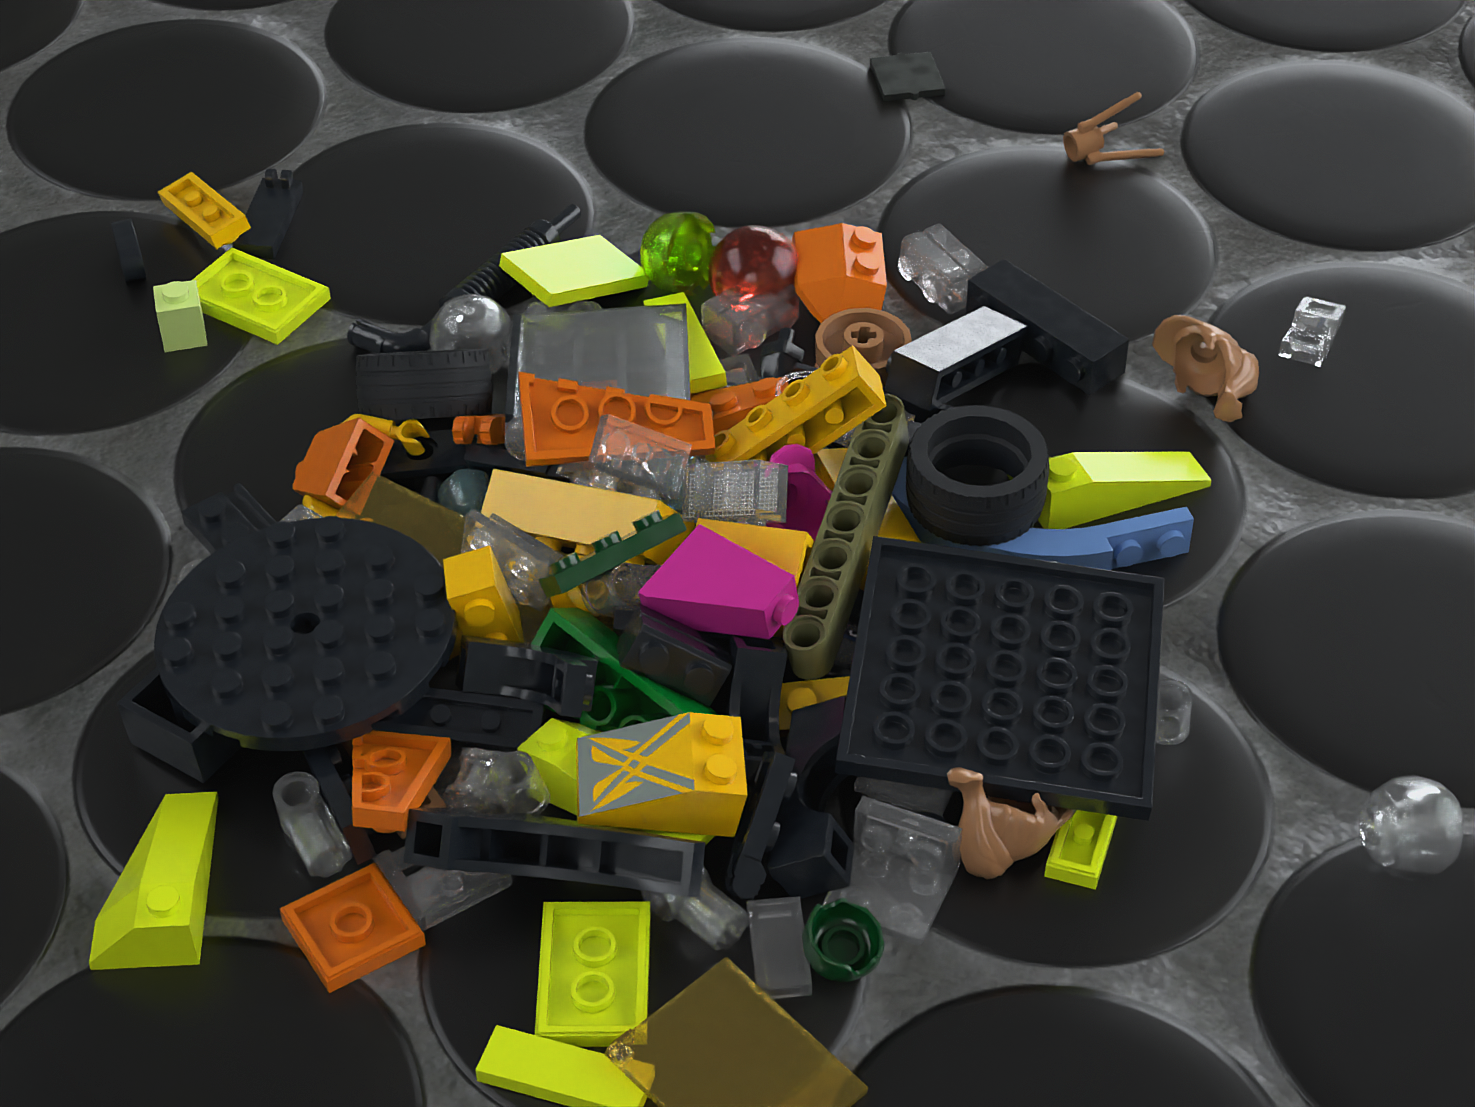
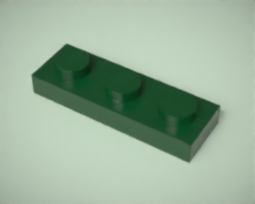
M656 510L633 521L632 524L635 531L623 537H620L618 531H614L592 542L591 545L594 552L580 559L577 552H573L550 563L549 565L553 572L538 580L546 597L563 594L686 531L687 528L679 512L662 517L659 510Z

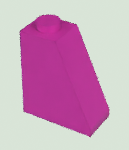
M701 524L691 532L638 591L641 605L694 630L770 639L781 625L789 624L799 607L794 575Z

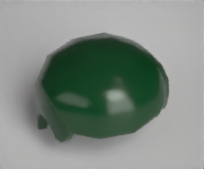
M839 898L822 906L819 903L815 905L802 933L806 960L816 973L833 981H854L868 975L878 966L885 947L882 927L878 920L867 908L848 902L845 898Z

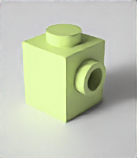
M196 280L174 281L165 285L153 286L156 314L164 351L171 352L208 346Z

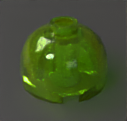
M689 211L671 212L658 217L648 226L641 241L640 261L645 276L658 289L673 294L684 292L686 296H693L696 294L692 291L698 285L705 289L710 284L717 268L719 246H712L710 233H716L707 216Z

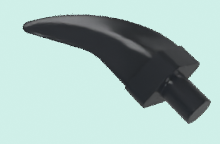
M781 328L778 340L763 345L760 356L762 379L786 376L789 384L795 363L803 364L805 351L794 344L796 331L792 328Z

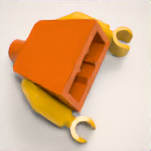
M353 414L341 424L319 431L314 436L304 460L296 466L293 490L304 497L302 504L310 519L326 516L348 519L361 518L394 441L400 440L406 451L416 456L423 454L425 449L414 438L419 436L429 438L430 436L424 426L415 419L406 420L400 426H396L393 420L364 414Z

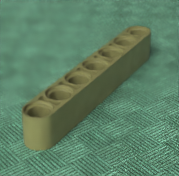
M884 394L887 405L885 408L855 427L797 590L799 599L797 613L792 621L785 625L783 629V640L791 669L796 676L805 680H815L825 676L834 665L869 562L873 536H878L909 444L910 436L904 405L901 399L891 394Z

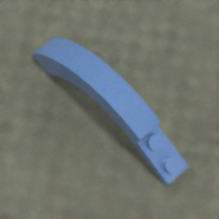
M907 457L903 459L892 492V496L921 543L1043 561H1056L1064 564L1105 570L1188 553L1194 518L1186 506L1085 528L1042 529L1032 527L1029 528L1028 532H1024L1022 536H1018L1016 539L1009 540L1006 543L1003 542L991 546H969L952 543L935 536L933 533L931 534L913 517V513H911L908 506L906 494Z

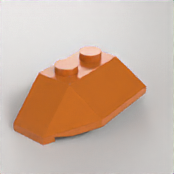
M845 223L794 232L792 236L795 292L810 313L820 323L832 314L847 309L871 308L882 310L887 287L882 233L875 232L868 227H856Z

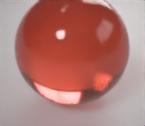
M748 225L731 231L717 244L709 261L708 278L713 295L724 309L740 318L761 320L778 315L789 307L797 296L794 279L799 263L798 251L789 238L771 227Z

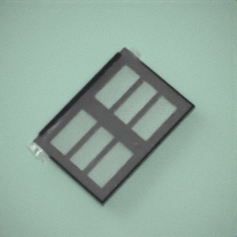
M532 302L526 306L524 314H513L505 404V446L508 452L513 457L525 461L518 382L519 371L535 374V378L558 381L561 378L578 381V385L605 390L606 386L625 389V393L649 397L650 394L691 401L686 303L550 312L544 303Z

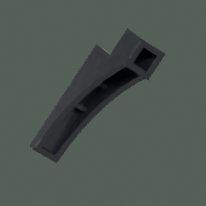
M449 807L409 809L403 863L442 870L500 873L587 882L690 898L700 896L705 842L609 826L578 824V821L531 813L485 814Z

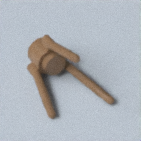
M1136 92L1093 118L1078 123V128L1065 132L1063 143L1068 157L1073 162L1085 159L1088 165H1092L1101 161L1163 156L1164 150L1162 148L1112 152L1099 151V149L1104 147L1103 135L1117 129L1118 124L1112 122L1101 127H1097V125L1141 99V93Z

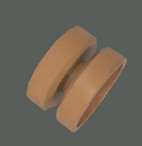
M854 308L832 314L820 324L815 334V368H820L822 363L831 355L840 354L853 345L880 375L882 387H885L888 377L886 372L887 361L894 350L912 342L910 329L898 317L877 309Z

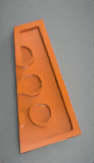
M519 371L518 382L526 467L714 455L716 446L711 404L650 394L649 397L625 393V389L606 386V390L578 385V381L561 378L558 381L535 378V374Z

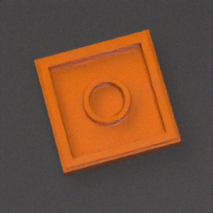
M375 862L279 908L282 921L329 993L426 945L423 931Z

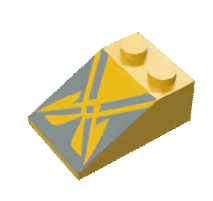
M688 712L577 738L578 824L735 837L748 796L741 717Z

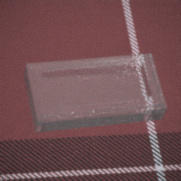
M800 896L747 901V918L757 1000L812 995L810 965L804 956L802 942L804 923Z

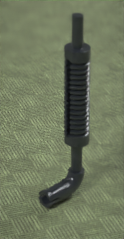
M570 204L549 222L544 219L534 220L516 235L514 239H511L509 243L505 244L504 247L500 248L499 251L471 272L469 276L465 277L464 280L460 281L459 284L442 296L439 300L440 313L421 329L414 328L409 332L394 333L363 319H357L356 323H352L348 329V342L353 346L372 351L375 354L429 350L432 347V341L451 325L459 329L467 327L477 316H480L482 312L486 311L488 307L518 283L499 267L501 253L561 242L560 234L581 217L580 209L576 205Z

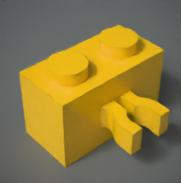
M491 546L443 559L447 600L451 609L456 612L458 621L457 631L462 630L466 636L524 643L520 611Z

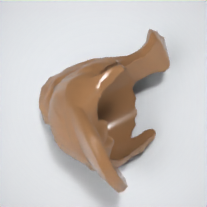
M1173 315L1164 319L1155 329L1152 345L1160 358L1173 366V372L1176 374L1174 384L1177 392L1184 394L1186 387H1188L1196 395L1206 397L1218 396L1213 411L1216 419L1232 422L1242 418V403L1237 399L1245 398L1253 393L1258 385L1259 364L1255 355L1240 348L1238 342L1230 334L1212 324L1185 315Z
M960 767L953 768L947 773L949 784L957 787L962 792L964 799L963 811L956 832V845L967 872L976 877L993 879L997 876H1002L1014 861L1029 858L1036 854L1076 812L1074 809L1046 805L1041 800L1039 793H1035L1032 796V803L989 796L986 798L982 786V774Z

